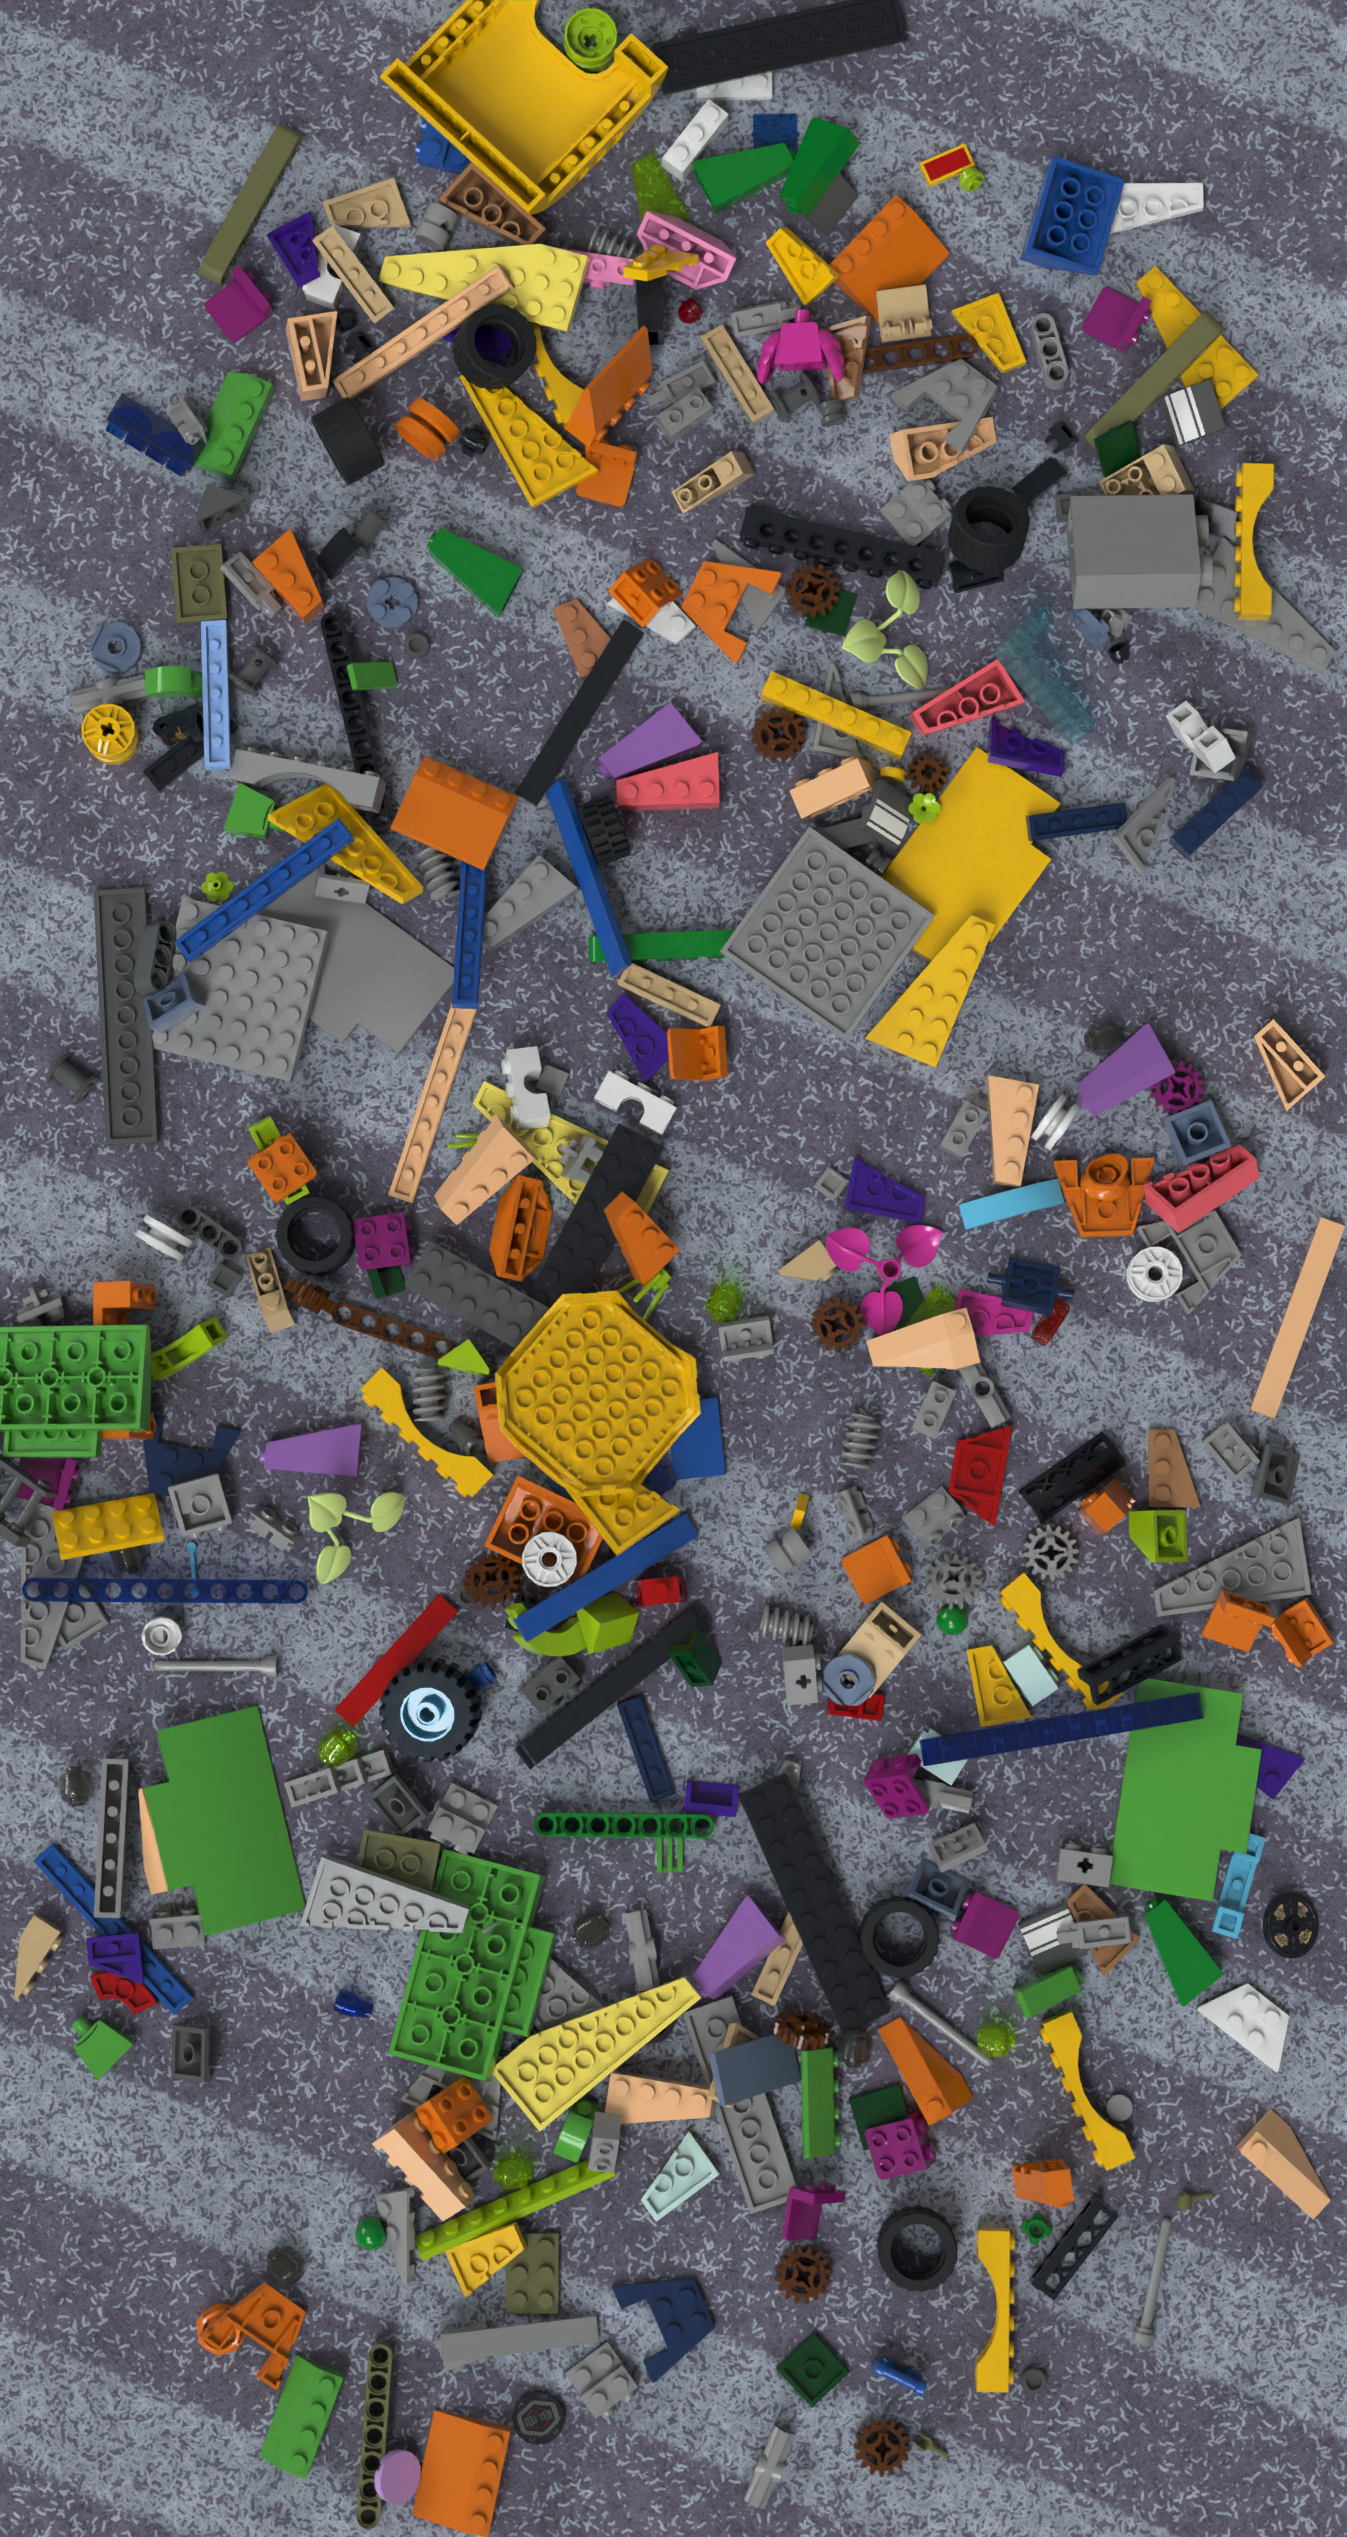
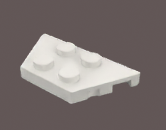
M1245 1983L1196 2008V2010L1276 2073L1278 2072L1289 2015L1248 1983Z

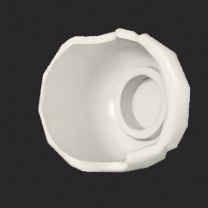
M158 1616L147 1622L142 1631L141 1638L148 1651L154 1655L164 1656L177 1649L182 1639V1632L179 1624L172 1618ZM163 1630H165L168 1635V1638L165 1643L163 1640Z

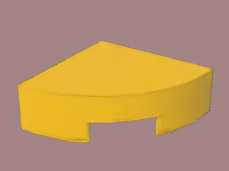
M802 1493L799 1495L790 1524L791 1529L800 1530L809 1500L808 1495Z

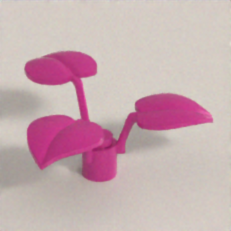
M913 1225L904 1228L895 1239V1244L901 1251L896 1260L886 1258L881 1261L865 1256L870 1249V1241L867 1235L857 1228H844L829 1233L826 1236L827 1252L837 1267L844 1271H856L860 1268L863 1260L877 1266L878 1275L885 1279L880 1288V1293H868L860 1305V1313H865L866 1315L862 1319L879 1336L892 1332L902 1315L903 1303L899 1294L893 1291L885 1293V1289L891 1283V1280L896 1279L901 1273L900 1264L902 1257L904 1256L905 1262L912 1267L920 1268L928 1265L937 1253L942 1237L940 1230L925 1225Z

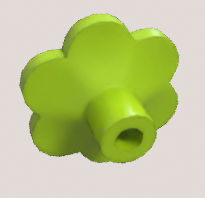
M918 793L913 797V802L908 806V811L913 815L916 823L920 824L924 821L932 823L935 821L936 814L940 812L941 807L938 802H935L936 799L933 794L927 793L923 795Z
M219 872L218 874L209 873L206 876V882L201 886L202 891L207 894V899L210 902L217 900L226 901L229 898V892L234 888L233 883L228 880V875L225 872Z

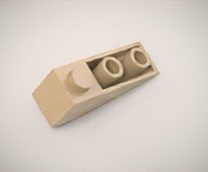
M731 451L673 490L672 494L684 514L740 485L755 475L743 452Z
M271 1248L246 1255L262 1315L270 1333L294 1326L292 1312Z
M38 1913L32 1917L19 1939L14 1995L16 1999L21 1998L23 1994L25 1996L29 1995L35 1985L32 1979L37 1972L42 1974L50 1961L46 1957L51 1949L56 1951L64 1939L60 1936L64 1930Z

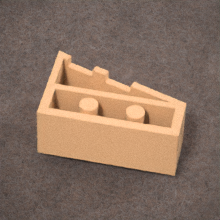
M337 311L287 319L286 333L301 401L326 398Z
M853 756L841 761V766L834 770L830 767L818 773L819 777L811 781L807 778L795 784L796 788L790 790V793L801 819L809 820L838 808V805L851 799L852 801L860 799L859 795L873 790V782L877 781L870 762L859 758L855 759Z
M1274 1019L1254 1036L1286 1111L1326 1077Z

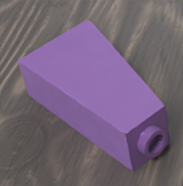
M670 702L598 758L600 764L598 770L606 780L611 778L616 782V780L630 777L698 750L702 747V741Z
M1149 1023L1144 1025L1077 1084L1081 1093L1077 1097L1084 1110L1089 1108L1094 1117L1176 1073Z
M355 1424L266 1442V1448H261L260 1463L264 1464V1469L358 1477L363 1425Z
M749 1895L744 1898L694 1973L693 1978L697 1982L695 1987L703 1997L708 1996L716 2000L786 1940V1937L755 1898Z

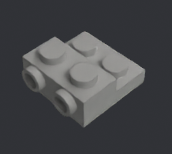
M929 479L912 481L900 491L898 496L879 511L905 544L919 545L951 519L952 514L950 511L952 508L944 498L938 499L934 494L936 488Z
M219 1472L168 1486L182 1537L189 1536V1539L197 1538L204 1535L206 1530L214 1529V1532L228 1529L229 1524H232L233 1517L227 1496L223 1490Z
M452 1782L428 1828V1831L432 1832L430 1837L443 1844L446 1840L454 1843L453 1849L464 1855H468L469 1851L474 1854L498 1805Z
M608 2341L565 2372V2375L578 2391L580 2398L595 2419L600 2415L603 2419L608 2417L616 2410L614 2407L616 2403L620 2400L626 2403L637 2394L635 2389L638 2388V2382Z

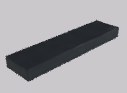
M230 718L231 734H233L239 728ZM192 737L181 740L146 768L143 773L159 792L204 757V740L195 742Z

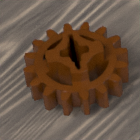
M810 563L807 570L801 565L799 567L800 573L792 571L791 577L793 580L786 581V586L790 588L785 590V596L790 597L787 600V605H795L793 613L801 611L803 619L807 614H811L812 620H815L818 613L824 618L825 610L827 609L832 612L834 610L832 603H838L839 597L836 594L840 593V587L835 586L838 583V578L831 579L832 570L823 572L822 564H820L818 569H814L813 563ZM802 581L803 587L795 593L797 584ZM808 588H812L813 591L817 590V594L808 593ZM829 591L830 594L828 599L825 602H823V594ZM804 603L812 605L813 607L804 605Z
M773 707L770 715L765 711L762 712L763 720L755 719V724L758 728H752L751 733L757 736L751 738V743L758 744L755 748L756 753L764 752L763 760L770 756L772 757L773 764H775L777 758H780L781 762L785 763L787 756L792 760L795 759L794 751L802 752V747L799 743H805L806 738L800 735L806 732V728L799 727L802 723L801 718L793 719L794 711L787 715L785 714L784 707H782L780 713H777ZM773 720H782L781 722L774 724L770 722ZM790 726H792L795 731V739H793V736L789 734ZM783 731V738L774 739L773 732ZM762 732L768 736L766 745L762 741ZM776 748H787V750L784 751H775Z
M289 1277L284 1286V1289L294 1294L291 1299L293 1302L317 1315L320 1310L333 1315L338 1306L337 1303L328 1299L331 1292L306 1278H303L300 1283Z
M836 1297L835 1303L831 1298L826 1299L827 1306L819 1303L818 1307L821 1311L812 1313L817 1319L814 1322H810L811 1326L816 1327V1331L811 1334L812 1336L819 1335L820 1338L817 1344L826 1343L825 1350L827 1351L831 1350L833 1346L835 1353L841 1352L842 1346L845 1351H850V1343L858 1346L859 1342L856 1338L865 1337V1334L860 1330L867 1327L866 1323L861 1322V1319L866 1315L865 1313L858 1314L857 1311L860 1305L856 1304L852 1307V1299L850 1298L844 1303L842 1297ZM840 1307L836 1314H827L832 1308ZM850 1314L854 1318L855 1326L851 1324ZM841 1319L840 1323L847 1329L836 1330L837 1326L831 1320ZM822 1324H824L827 1328V1336L824 1333ZM841 1335H850L847 1340L837 1342Z
M490 1553L487 1560L479 1556L478 1564L475 1562L470 1563L472 1570H465L467 1579H464L463 1582L464 1587L467 1588L465 1589L467 1597L472 1596L473 1604L481 1601V1608L484 1609L487 1604H490L492 1610H495L496 1604L499 1603L502 1607H505L506 1599L509 1601L514 1600L512 1593L519 1592L517 1584H520V1576L517 1575V1567H512L510 1559L503 1562L501 1554L497 1559H493V1555ZM508 1575L509 1583L505 1585L506 1576ZM476 1578L479 1579L477 1588L475 1587Z
M788 2010L787 2014L780 2012V2015L776 2016L773 2033L777 2034V2039H784L783 2044L790 2043L793 2048L801 2049L802 2047L803 2050H806L807 2047L816 2050L817 2046L824 2048V2045L828 2044L831 2026H827V2021H820L821 2016H812L811 2012L803 2011L802 2013L801 2010H797V2013Z
M797 2245V2251L794 2253L788 2248V2257L786 2258L782 2255L779 2257L783 2264L775 2265V2270L780 2272V2274L774 2276L775 2281L782 2282L778 2286V2290L783 2291L786 2289L785 2298L789 2299L793 2295L796 2304H798L800 2298H804L806 2304H809V2297L812 2296L816 2301L819 2300L818 2292L826 2293L827 2290L823 2285L831 2283V2279L825 2276L831 2273V2268L824 2267L828 2259L819 2258L821 2255L819 2249L815 2253H811L810 2245L807 2246L806 2251H802L801 2246ZM800 2257L810 2258L813 2261L810 2263L802 2262ZM791 2263L793 2267L792 2274L785 2278L786 2268ZM797 2265L804 2272L809 2271L807 2273L809 2284L802 2277L797 2279L799 2276ZM820 2271V2280L815 2286L813 2282L814 2275ZM799 2286L805 2288L806 2291H797L793 2288Z
M881 2416L880 2423H876L874 2418H871V2426L868 2427L863 2423L861 2425L864 2431L863 2434L859 2432L855 2434L856 2438L860 2440V2442L853 2443L854 2449L860 2450L855 2454L856 2460L863 2459L860 2464L861 2468L864 2469L869 2466V2473L871 2475L876 2470H879L880 2477H883L884 2472L888 2470L892 2476L894 2475V2467L900 2470L903 2469L901 2460H909V2456L905 2451H910L911 2445L904 2443L910 2439L909 2435L901 2434L904 2427L901 2424L896 2428L895 2419L893 2418L889 2424L885 2422L884 2416ZM877 2431V2435L874 2438L867 2439L871 2433ZM888 2431L894 2433L899 2441L892 2440L888 2436ZM883 2436L887 2447L884 2449L883 2457L881 2458L879 2448L876 2446H880ZM865 2452L873 2454L877 2458V2463L872 2461ZM893 2454H897V2456L892 2461L887 2463V2460Z

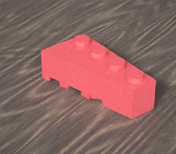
M998 658L908 716L920 736L924 737L1020 706L1025 701Z
M718 752L616 780L617 811L719 808Z
M1239 1144L1211 1156L1210 1161L1187 1166L1188 1170L1176 1175L1172 1172L1163 1176L1164 1180L1155 1184L1152 1181L1143 1185L1147 1205L1177 1233H1180L1258 1180L1257 1160Z

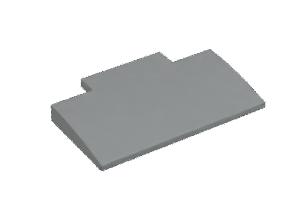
M316 869L257 913V915L330 932L309 1020L342 1044L356 1026L360 1025L400 1055L453 985L454 968L367 903L362 904L314 896Z

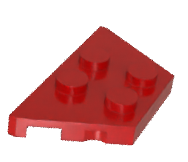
M1010 1426L957 1441L955 1446L948 1493L991 1525L996 1524L1012 1430Z

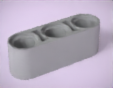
M1040 313L1033 319L1030 334L1044 383L1049 389L1058 390L1066 383L1068 367L1053 317L1046 313ZM1038 324H1045L1049 330L1040 332L1036 326ZM1052 348L1056 354L1047 356L1044 354L1043 349ZM1059 372L1062 375V379L1054 380L1050 377V373Z

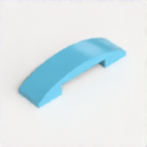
M1053 1179L960 1204L959 1208L965 1230L1032 1211L1061 1205L1065 1202L1059 1180Z
M1249 1833L1247 1852L1232 1851L1215 1911L1212 1932L1238 1939L1244 1917L1243 1911L1266 1838Z

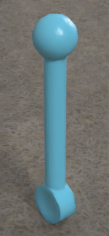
M189 1542L186 1548L190 1552L192 1588L190 1593L193 1596H198L200 1588L197 1586L195 1559L197 1544Z

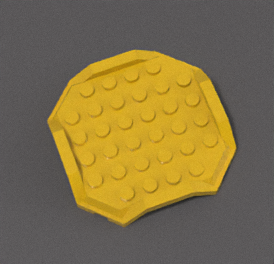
M618 1291L562 1294L495 1373L499 1429L530 1461L556 1483L578 1497L634 1493L678 1437L701 1414L696 1381V1358L664 1338L632 1310Z

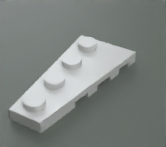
M1124 183L1110 234L1202 211L1204 208L1203 183Z

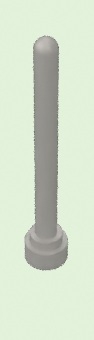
M950 688L866 697V694L861 695L859 692L850 693L849 699L853 707L863 711L867 710V707L933 700Z
M267 1656L262 1658L261 1661H156L154 1669L156 1671H261V1674H266L267 1677H278V1668H276L278 1656Z
M900 1979L894 1983L887 1993L890 1999L894 2002L898 2001L907 2004L985 2066L993 2064L992 2057L910 1994V1990L907 1989V1984Z
M1164 2218L1161 2221L1141 2324L1137 2326V2330H1134L1132 2342L1145 2346H1152L1154 2335H1152L1153 2329L1150 2328L1172 2225L1169 2218Z

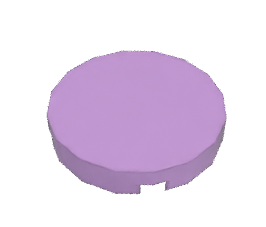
M401 2449L392 2450L379 2463L381 2466L379 2471L376 2470L375 2489L381 2499L398 2505L408 2501L416 2492L421 2478V2466L417 2457L411 2452Z

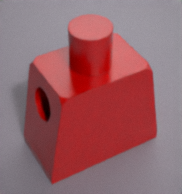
M684 1576L635 1581L638 1606L687 1602Z

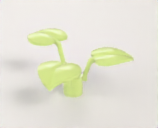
M899 570L890 577L886 585L888 601L893 607L898 608L897 612L877 628L870 620L863 619L858 621L848 632L842 649L868 663L875 662L884 653L898 654L899 657L895 661L898 674L911 686L922 689L926 686L928 676V663L923 651L914 645L906 646L903 651L901 649L884 648L886 637L880 632L898 618L903 611L909 615L915 613L920 603V595L916 583L908 573Z
M387 1492L380 1495L371 1507V1517L346 1511V1499L341 1494L320 1493L308 1496L311 1527L317 1532L327 1531L334 1542V1546H326L318 1557L317 1579L319 1583L326 1584L334 1580L345 1571L350 1563V1548L346 1545H340L339 1540L331 1530V1527H336L340 1524L342 1515L368 1523L373 1522V1529L376 1532L387 1531L398 1522L402 1515L405 1503L403 1493Z

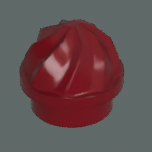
M690 297L687 301L683 300L681 302L678 315L682 322L692 324L701 319L700 316L704 313V310L693 298Z

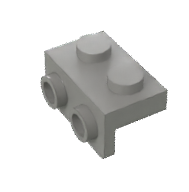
M769 1316L718 1324L724 1361L737 1363L745 1358L755 1357L762 1359L775 1353Z
M1225 1422L1205 1438L1201 1444L1230 1479L1236 1482L1251 1468L1261 1462L1257 1458L1260 1454L1251 1443L1246 1445L1241 1439L1243 1433L1234 1423L1230 1425L1228 1422Z
M941 1486L906 1514L902 1520L919 1539L925 1549H928L930 1546L936 1545L951 1529L957 1528L966 1516L960 1506Z

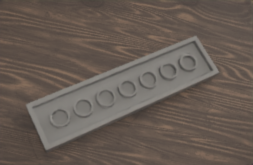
M732 1995L683 2013L707 2086H711L713 2080L709 2053L722 2050L730 2023H738L742 2026ZM763 2093L736 2102L733 2107L727 2108L719 2106V2103L716 2102L715 2111L750 2214L787 2202L790 2187L797 2186L766 2094Z

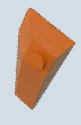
M901 2017L878 2028L883 2041L929 2126L952 2114L973 2098L962 2075Z

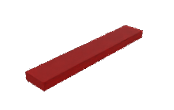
M439 1594L334 1711L352 1727H355L382 1697L392 1678L402 1668L413 1662L459 1611Z

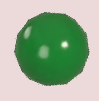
M954 1604L952 1610L949 1609L948 1605L936 1616V1624L939 1630L947 1635H959L968 1625V1613L964 1607L960 1609L958 1604Z
M374 2216L366 2217L356 2226L355 2238L362 2248L370 2251L378 2250L386 2243L387 2239L380 2218Z

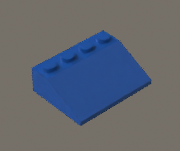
M1053 156L1045 170L1020 260L1043 268L1097 276L1125 179Z

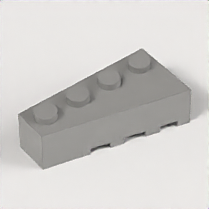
M538 855L484 916L483 945L491 952L495 951L521 931L560 906V904L576 895L578 888L544 858Z

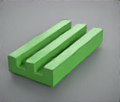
M671 1820L670 1829L672 1830V1825H677V1833L682 1832L683 1821ZM657 1838V1873L683 1872V1838H678V1867H673L672 1838H667V1867H662V1838Z

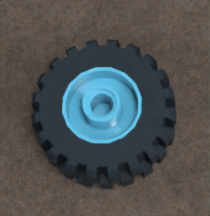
M423 1658L420 1662L413 1661L392 1678L382 1694L381 1701L383 1703L379 1707V1716H383V1721L381 1722L382 1730H388L389 1735L386 1737L390 1743L395 1741L399 1745L396 1750L403 1754L405 1750L410 1752L409 1758L417 1760L419 1757H424V1762H432L435 1758H438L439 1761L446 1760L449 1755L454 1756L468 1744L479 1727L478 1723L482 1719L483 1713L480 1710L483 1704L482 1696H477L479 1688L476 1682L471 1684L469 1681L471 1675L467 1671L461 1673L458 1670L460 1665L454 1662L448 1665L445 1664L446 1659L437 1658L436 1661H432L431 1658Z

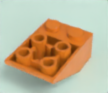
M495 1382L474 1386L488 1463L526 1457L499 1429Z

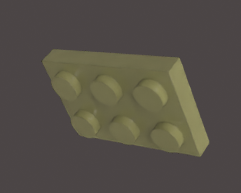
M222 544L171 548L177 625L198 624L201 621H228L225 574L220 569L222 564H224Z
M364 1828L357 1866L432 1892L441 1842Z
M521 2232L527 2246L506 2264V2314H558L559 2232Z

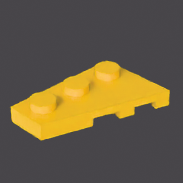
M787 227L780 228L766 242V245L804 306L813 303L841 276Z
M652 245L624 267L623 277L642 281L653 280L667 275L669 270H683L684 264L689 266L698 265V254L668 250L663 245Z
M999 293L951 311L954 318L976 340L977 345L1002 374L1026 365L1025 357Z
M993 1646L966 1650L980 1727L1032 1718Z
M514 2222L449 2249L445 2253L466 2298L495 2272L523 2251L527 2245L517 2222Z

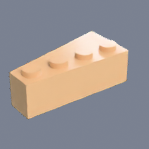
M988 1075L986 1080L993 1184L1019 1188L1023 1177L1039 1085Z
M496 1113L492 1117L488 1128L485 1131L483 1130L477 1137L478 1141L470 1152L467 1151L462 1157L463 1161L459 1167L450 1173L434 1195L440 1209L456 1225L535 1159L528 1145Z
M616 2070L611 2072L605 2113L621 2114V2124L708 2118L715 2114L716 2101L708 2097L710 2086Z
M416 2110L398 2121L372 2143L377 2150L382 2148L389 2155L387 2161L393 2167L397 2165L406 2174L405 2181L410 2186L420 2189V2197L442 2221L465 2208L476 2198L471 2186L459 2173L456 2164L435 2145L432 2135L426 2126L420 2122Z

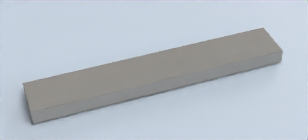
M595 2315L440 2334L443 2362L599 2343L597 2316Z

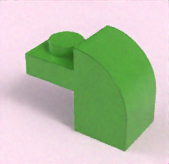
M162 666L145 670V696L161 699L175 696L201 699L203 698L202 672L193 671L188 666Z
M580 2098L571 2105L553 2154L576 2163L578 2162L592 2128L595 2112H597L599 2104Z

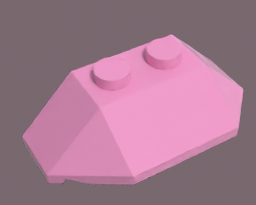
M648 210L637 232L644 251L652 245H663L668 250L698 254V265L689 266L684 264L683 270L667 271V275L696 290L727 281L737 259V256L722 240L675 216Z

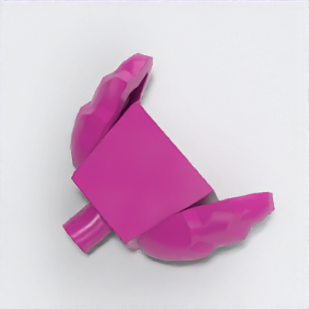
M796 310L795 323L782 324L781 330L772 333L762 345V353L757 362V381L765 385L773 376L776 368L779 371L827 369L828 362L833 376L839 382L843 379V367L845 364L843 354L841 353V344L830 331L821 329L816 322H810V311Z

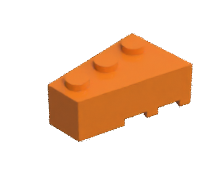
M290 528L252 562L254 567L271 584L279 596L306 624L325 607Z
M621 1192L604 1209L614 1236L618 1239L622 1255L626 1258L632 1277L645 1287L680 1249L631 1198Z
M1114 1478L1098 1493L1095 1492L1086 1496L1079 1503L1082 1508L1078 1512L1098 1534H1105L1126 1516L1136 1500Z
M1063 2158L1012 2165L1016 2197L1047 2205L1052 2204L1053 2208L1069 2206L1068 2202L1074 2201L1070 2168Z

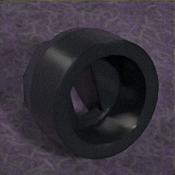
M348 310L337 313L336 322L343 333L352 330L357 322L356 319L351 320L354 313Z
M1125 642L1118 643L1107 651L1111 660L1116 664H1123L1124 660H1129L1130 651Z

